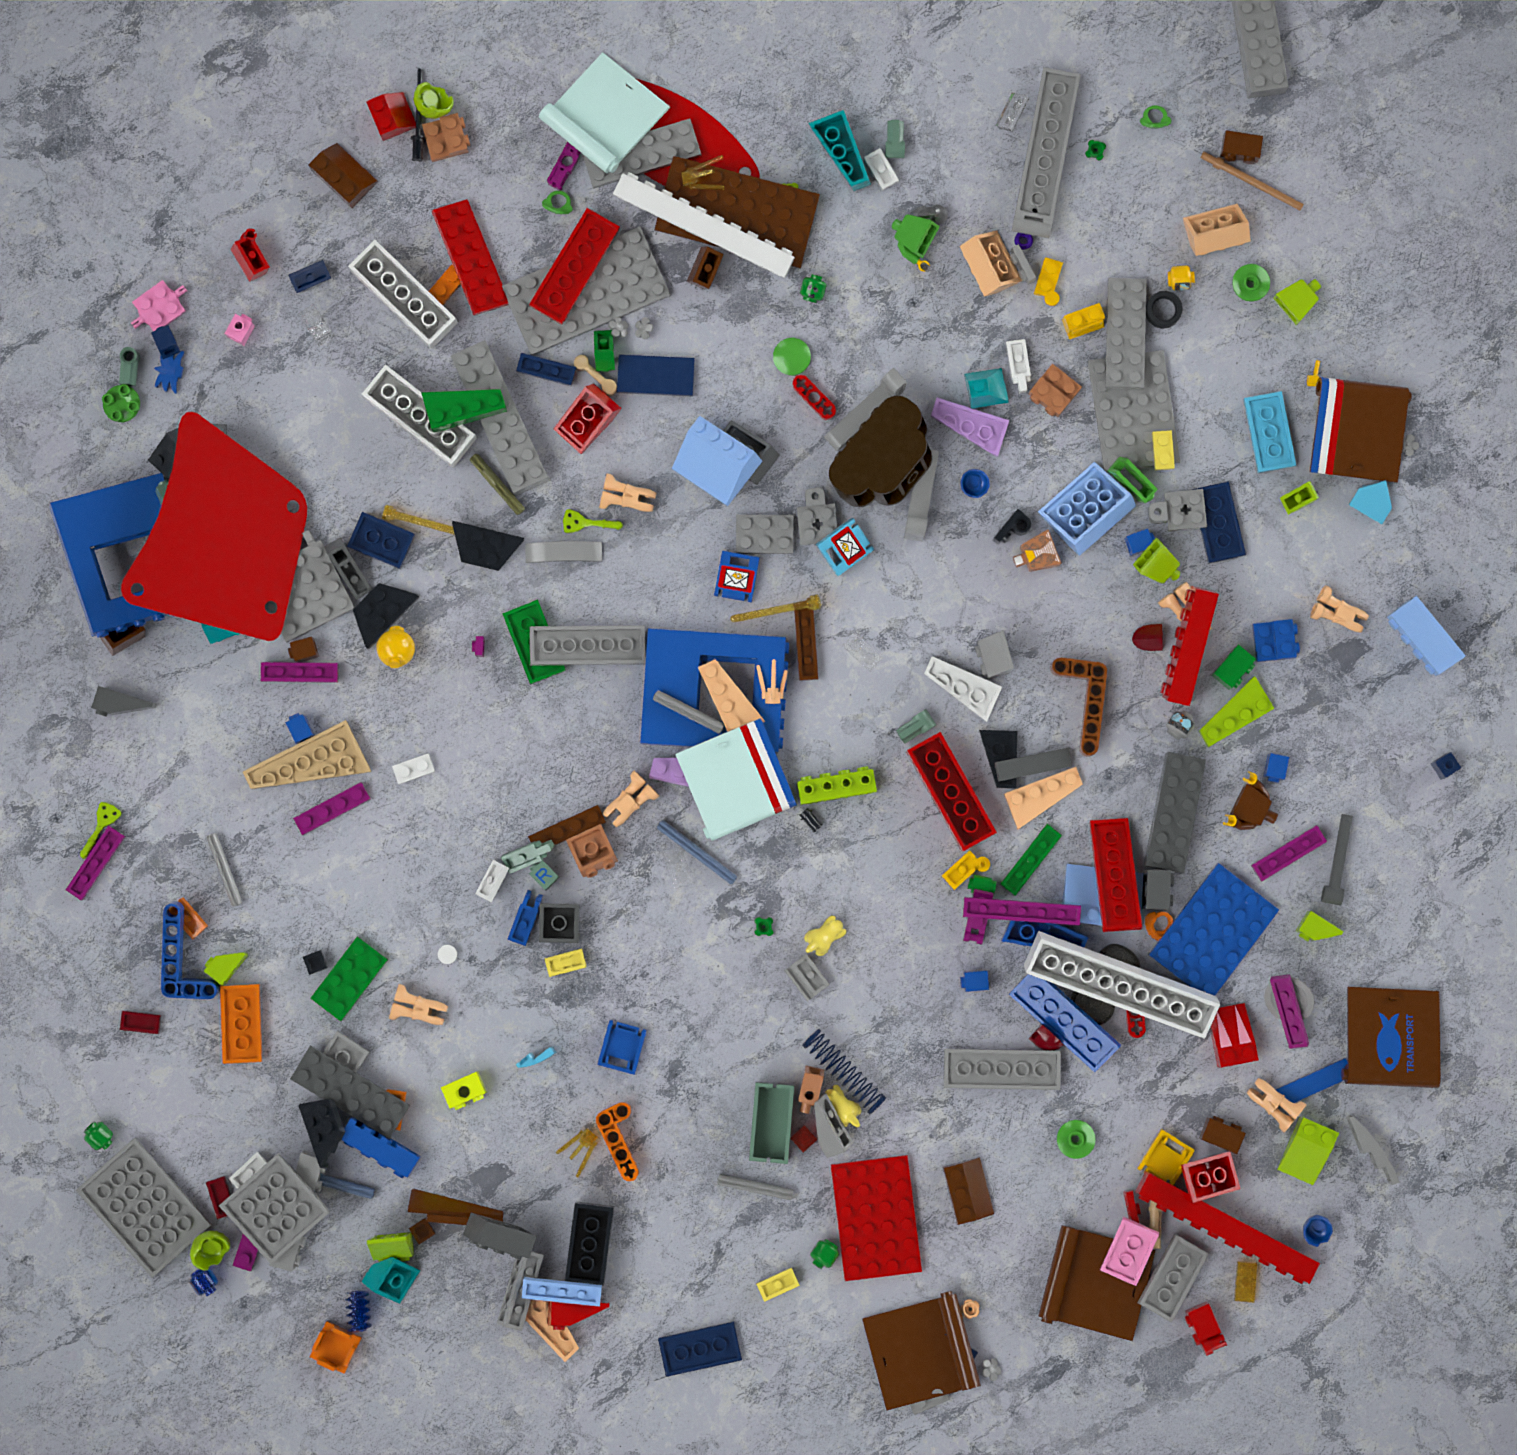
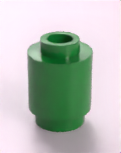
M974 874L973 878H969L967 889H971L970 893L972 894L974 889L992 892L994 896L997 881Z

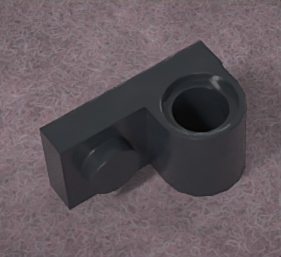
M1017 509L995 535L993 541L998 545L1001 541L1005 543L1012 535L1009 533L1010 530L1016 535H1025L1031 528L1030 519L1021 510ZM1017 522H1025L1026 529H1018Z

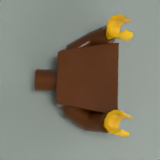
M1248 771L1250 774L1249 779L1243 777V781L1249 784H1244L1230 814H1225L1229 819L1227 823L1223 822L1225 826H1231L1238 830H1251L1256 826H1261L1263 820L1274 824L1278 817L1277 813L1269 810L1272 801L1265 786L1257 779V775Z

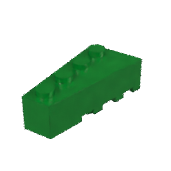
M501 389L421 392L431 429L434 433L508 412Z

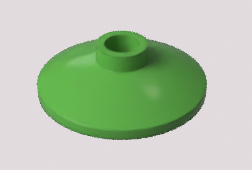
M1246 264L1235 272L1232 279L1233 290L1242 300L1249 302L1258 301L1268 293L1270 277L1261 266ZM1251 281L1253 287H1248L1247 282Z
M1068 1121L1060 1127L1057 1133V1145L1060 1151L1069 1158H1084L1091 1153L1095 1146V1133L1091 1126L1084 1121ZM1074 1135L1079 1137V1141L1076 1143L1072 1141Z

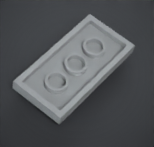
M1174 1234L1137 1303L1172 1322L1204 1264L1208 1253Z

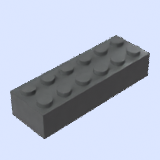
M1172 752L1165 753L1143 866L1180 874L1184 873L1206 759Z

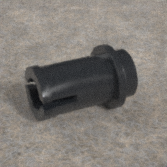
M807 808L799 815L801 817L800 820H804L814 833L823 824L814 816L813 810Z

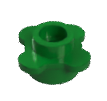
M1090 140L1088 142V150L1085 152L1086 157H1093L1098 161L1102 160L1106 144Z
M757 917L754 921L756 924L755 935H773V919L771 917L767 919Z

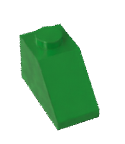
M612 330L594 331L596 371L607 372L615 370Z

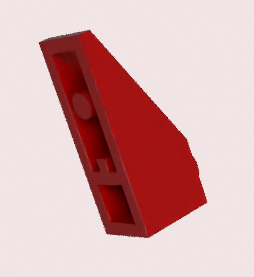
M549 1302L548 1326H553V1330H565V1326H571L609 1308L610 1303H600V1306Z

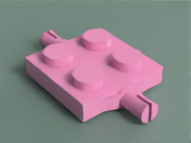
M161 280L132 302L138 310L139 317L131 322V324L136 329L145 322L153 331L158 327L167 326L186 312L180 303L179 297L187 292V289L182 285L173 291Z

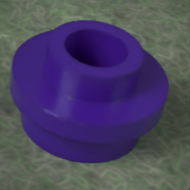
M1017 233L1014 243L1015 245L1019 244L1021 250H1027L1033 244V236ZM1025 238L1027 243L1022 244L1020 239Z

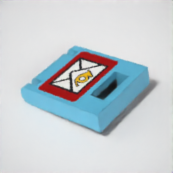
M854 518L849 519L815 544L837 576L844 573L874 550L873 546L865 548L870 542L858 524L851 527L855 523ZM830 547L833 548L840 558L836 563L833 562L826 552Z

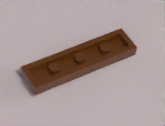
M813 603L794 604L799 681L818 680Z
M596 805L528 836L531 843L540 840L541 844L552 840L555 846L599 824L602 825L606 821L599 805Z

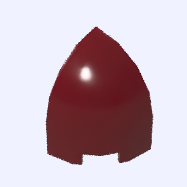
M1149 624L1138 628L1133 633V644L1145 651H1163L1162 624Z
M1040 1025L1028 1038L1043 1051H1055L1064 1046L1044 1025Z

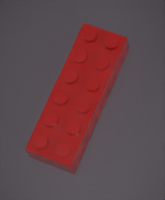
M1190 586V589L1186 590L1184 598L1187 601L1186 606L1181 609V625L1176 628V644L1172 645L1170 656H1172L1171 664H1167L1165 675H1167L1166 683H1162L1160 690L1162 697L1169 702L1186 706L1191 704L1219 596L1218 593L1212 590Z
M941 731L906 751L961 852L997 833Z

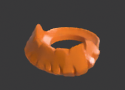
M1164 911L1148 913L1144 920L1145 928L1153 939L1159 941L1172 924L1173 918ZM1160 916H1165L1168 919L1167 927L1162 931H1156L1154 928L1156 919Z

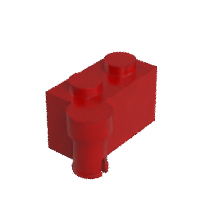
M252 228L247 229L230 249L249 282L265 275L270 268L255 242L257 233L254 234L255 230Z
M1208 1302L1185 1310L1187 1316L1184 1319L1188 1327H1192L1195 1333L1192 1335L1196 1346L1200 1345L1206 1356L1213 1354V1351L1227 1346Z

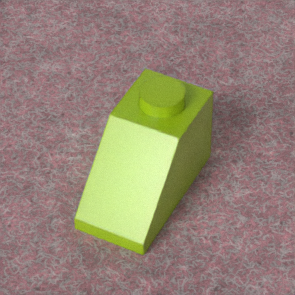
M1309 481L1280 497V500L1289 515L1314 503L1319 497Z
M1307 911L1295 930L1300 933L1298 936L1307 942L1309 940L1316 941L1339 936L1344 932L1312 911Z
M241 952L218 955L214 958L210 957L204 965L206 967L204 972L219 984L226 985L248 957V954Z

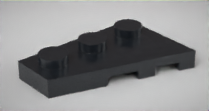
M979 730L996 788L1016 789V778L998 781L995 762L1017 758L1018 731Z

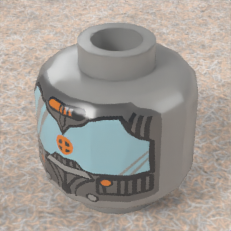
M1185 710L1182 713L1179 711L1174 712L1166 724L1167 732L1178 740L1187 738L1195 727V723L1192 720L1193 716Z

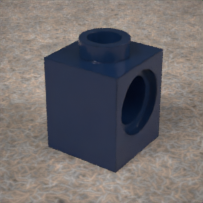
M169 325L158 327L155 331L151 332L163 359L181 352Z
M1452 752L1446 753L1430 763L1440 780L1449 777L1461 769Z

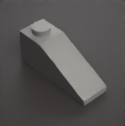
M825 1093L814 1104L818 1143L825 1156L829 1158L844 1153L853 1142L828 1095Z

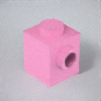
M235 314L224 334L233 341L245 346L255 326L251 322L252 319L244 314L241 316Z

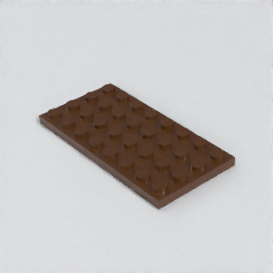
M673 156L665 190L671 192L673 198L679 200L681 197L689 201V206L695 209L697 206L707 210L706 214L712 217L716 214L724 218V223L730 225L732 222L740 226V231L744 233L751 231L758 235L757 239L763 242L767 239L775 243L774 247L779 250L783 247L792 251V256L795 259L791 266L801 269L820 194ZM657 217L655 231L719 247Z

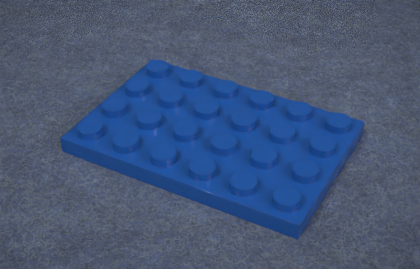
M1217 863L1148 955L1189 987L1215 996L1278 913L1279 909L1221 864Z

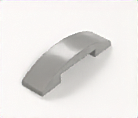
M559 541L525 544L526 563L559 561L602 562V542Z

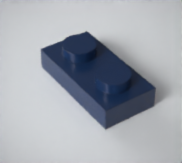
M323 260L288 275L296 293L331 279Z

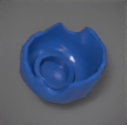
M979 469L966 471L960 481L962 491L972 498L982 497L990 487L987 474Z
M1320 1215L1308 1218L1303 1225L1304 1239L1308 1244L1318 1247L1321 1243L1328 1242L1333 1233L1331 1222L1328 1218Z

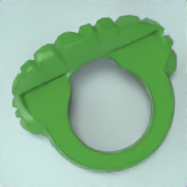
M1157 105L1148 107L1140 119V123L1143 126L1151 129L1163 128L1172 122L1171 118L1167 116L1165 109ZM1157 109L1162 112L1163 118L1159 123H1153L1149 119L1148 112L1150 110Z
M553 191L542 201V206L555 214H569L573 210L569 195L563 191ZM554 195H563L566 198V204L561 208L553 207L551 199Z

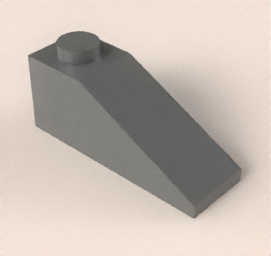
M341 537L324 547L356 600L372 591L371 586Z
M98 686L91 708L96 710V714L107 717V714L117 715L154 709L157 704Z

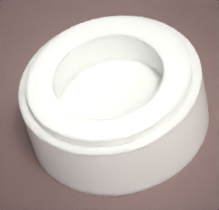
M444 945L438 951V959L444 964H451L457 959V950L451 945Z

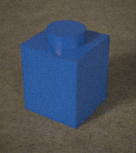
M1148 529L1133 533L1124 538L1130 556L1144 552L1155 539L1153 533H1149Z
M294 714L289 717V721L285 722L296 744L315 736L306 716L303 714Z
M1273 753L1268 754L1263 777L1268 778V781L1273 783L1285 780L1289 757Z
M988 971L963 973V977H960L961 988H965V992L989 990Z

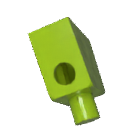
M1300 279L1278 292L1273 299L1297 325L1319 300L1315 293L1321 288V285L1316 279H1313L1309 284Z
M1157 537L1133 563V566L1140 574L1161 584L1165 583L1168 578L1175 581L1180 576V571L1177 570L1180 566L1179 561Z

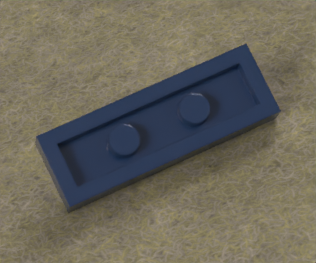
M521 353L516 372L572 387L576 367Z

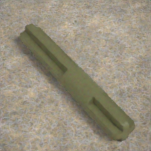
M474 454L470 458V462L515 514L520 515L525 510L524 506L479 454Z

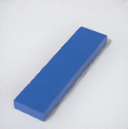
M1343 1058L1275 1090L1285 1095L1284 1097L1290 1102L1295 1103L1344 1081L1341 1079V1070L1345 1068L1348 1062L1346 1058Z

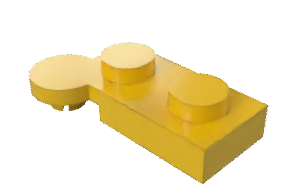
M1045 257L1034 295L1044 296V301L1048 306H1055L1058 304L1060 297L1054 290L1063 262Z
M969 850L941 877L955 890L976 870L979 872L987 871L990 868V861L986 857H979L977 859Z

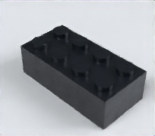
M575 1202L565 1281L604 1286L614 1206Z

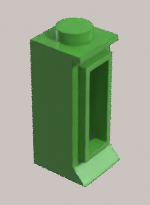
M1119 457L1107 470L1138 502L1146 504V502L1154 498V493L1158 490L1127 458ZM1123 468L1143 486L1139 491L1120 473Z

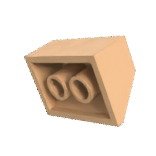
M1238 204L1183 218L1190 247L1196 256L1251 242L1249 222Z
M998 231L975 235L960 246L963 256L967 260L984 297L1001 292L1022 281Z

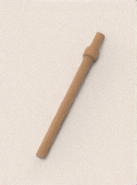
M1203 151L1200 157L1213 164L1212 167L1230 173L1299 211L1304 205L1225 163L1224 159L1220 157L1216 158Z

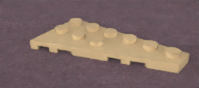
M345 720L243 771V774L250 789L372 771L348 722Z

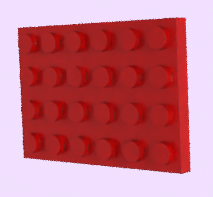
M908 1155L830 1164L845 1281L922 1272Z

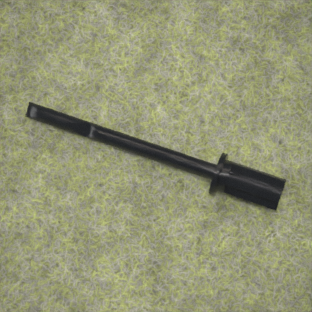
M420 68L417 71V86L423 83V70ZM416 108L415 135L411 136L413 142L412 161L421 162L423 160V143L426 137L421 135L422 115Z

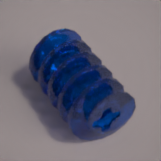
M346 1292L350 1294V1297L346 1298L345 1301L351 1302L350 1305L346 1306V1309L351 1310L350 1313L346 1314V1317L352 1318L351 1321L347 1322V1325L353 1326L347 1332L367 1331L366 1329L372 1326L371 1323L366 1322L371 1319V1315L365 1314L371 1311L370 1307L365 1306L370 1303L369 1299H365V1297L370 1295L369 1292Z

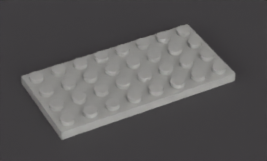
M640 226L613 239L562 325L529 306L553 264L502 286L532 356L613 321L615 317H624L670 297L669 290Z

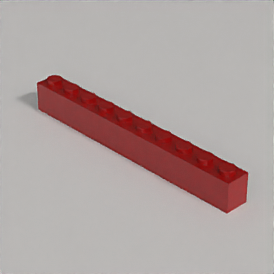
M1145 1171L1135 1191L1140 1194L1139 1199L1147 1203L1150 1200L1157 1203L1156 1208L1164 1212L1167 1209L1174 1212L1173 1217L1181 1221L1184 1218L1191 1221L1190 1226L1201 1230V1228L1208 1230L1207 1235L1218 1239V1237L1225 1239L1224 1244L1235 1248V1246L1242 1248L1241 1253L1252 1257V1255L1259 1257L1258 1262L1269 1266V1264L1276 1266L1275 1271L1286 1275V1273L1293 1275L1292 1280L1300 1284L1304 1282L1310 1284L1320 1265L1319 1262L1203 1201L1191 1203L1188 1193Z

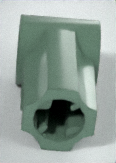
M887 121L886 158L905 157V141H903L904 121Z
M125 347L120 352L119 384L136 386L140 354L132 347ZM129 352L134 353V358L131 361L126 360V355Z
M927 709L915 715L911 721L899 727L896 732L903 743L906 744L921 733L924 734L937 724Z

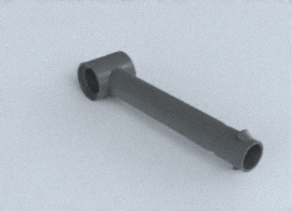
M1341 814L1329 886L1324 885L1321 895V902L1341 906L1344 899V889L1340 888L1353 819L1351 815Z

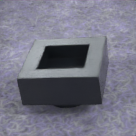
M322 950L303 956L309 975L328 968Z

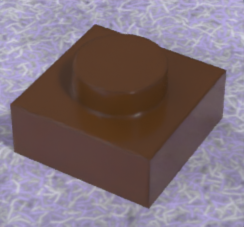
M426 1217L409 1228L419 1245L436 1234L430 1223L426 1222Z

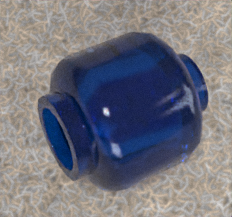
M210 1268L206 1271L198 1269L190 1275L189 1283L198 1296L205 1294L208 1297L217 1290L215 1286L218 1284V1279Z

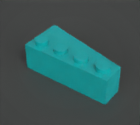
M844 110L808 123L853 191L871 185Z

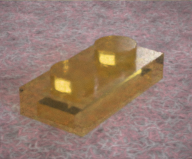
M1237 1261L1234 1301L1255 1303L1257 1263Z

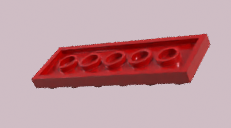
M468 199L433 209L432 215L473 315H479L509 305L502 287L503 284Z
M587 208L529 303V306L562 325L618 233L620 226Z
M1128 818L1090 820L1089 827L1102 931L1141 930L1142 921Z

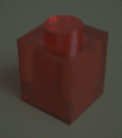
M802 1125L790 1137L803 1153L818 1140L805 1125Z

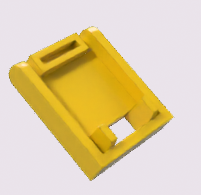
M1160 1129L1137 1169L1141 1171L1144 1165H1146L1144 1173L1147 1171L1164 1181L1169 1179V1184L1174 1185L1182 1172L1181 1165L1189 1161L1195 1150ZM1168 1138L1183 1147L1180 1154L1165 1145Z

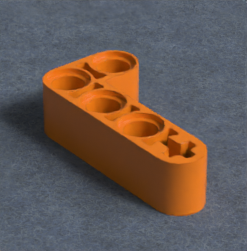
M619 1102L598 1113L596 1123L622 1178L626 1181H634L639 1174V1169L617 1124L630 1116L631 1106L626 1102ZM619 1106L627 1107L628 1113L626 1116H620L617 1113ZM602 1114L609 1115V1124L603 1125L600 1122ZM612 1131L616 1132L619 1136L616 1142H611L608 1139V1134ZM619 1149L625 1150L627 1152L626 1159H618L616 1152ZM629 1159L632 1162L628 1163L629 1168L635 1170L633 1177H630V1175L626 1176V1166L621 1167L620 1165L626 1163Z

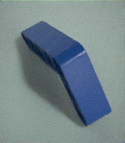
M172 901L163 910L161 992L168 998L212 999L220 992V984L213 979L182 978L184 906L178 901ZM171 906L177 908L178 914L176 916L170 913L169 909ZM172 925L177 928L176 935L170 933L169 926ZM169 945H174L177 948L176 954L169 952ZM168 964H173L176 967L175 973H171L168 970ZM168 983L174 984L176 988L175 992H170L168 990ZM187 984H192L195 987L194 993L187 991ZM206 985L213 986V994L206 991Z

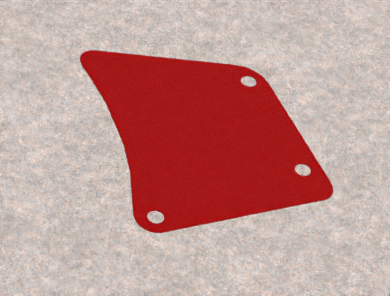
M186 412L179 422L173 468L158 518L145 545L121 584V592L124 599L131 605L261 640L274 641L281 635L303 538L302 533L304 532L307 519V503L303 493L290 481L201 415L195 412ZM291 500H295L299 504V510L296 513H291L287 509V504ZM135 583L141 584L144 588V592L140 596H135L131 592V587ZM268 601H273L277 604V611L273 614L265 610V604Z

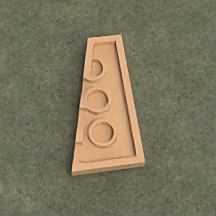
M716 659L698 667L727 732L761 718L762 722H765Z
M1076 767L1004 793L1017 830L1083 785Z
M531 1299L525 1320L566 1362L579 1349L575 1339L567 1326H565V1330H553V1326H548L549 1302L552 1301Z

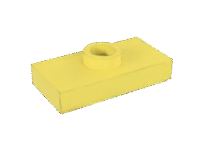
M582 949L544 958L549 977L587 967Z

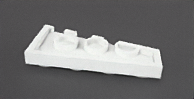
M933 656L924 673L987 722L1002 686Z

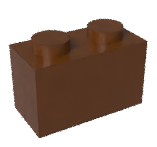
M1226 130L1223 134L1220 157H1223L1226 161L1242 160L1245 164L1257 163L1261 155L1263 136Z
M708 246L701 247L686 282L701 289H710L724 254Z
M1213 1116L1212 1119L1207 1117L1199 1139L1231 1153L1238 1154L1246 1134L1241 1131L1242 1127L1231 1123V1126L1223 1124L1224 1120Z

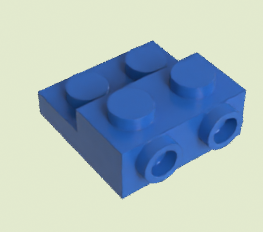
M1293 619L1252 624L1256 662L1294 659L1300 653L1299 642H1295L1294 636L1298 634L1297 624L1293 623Z

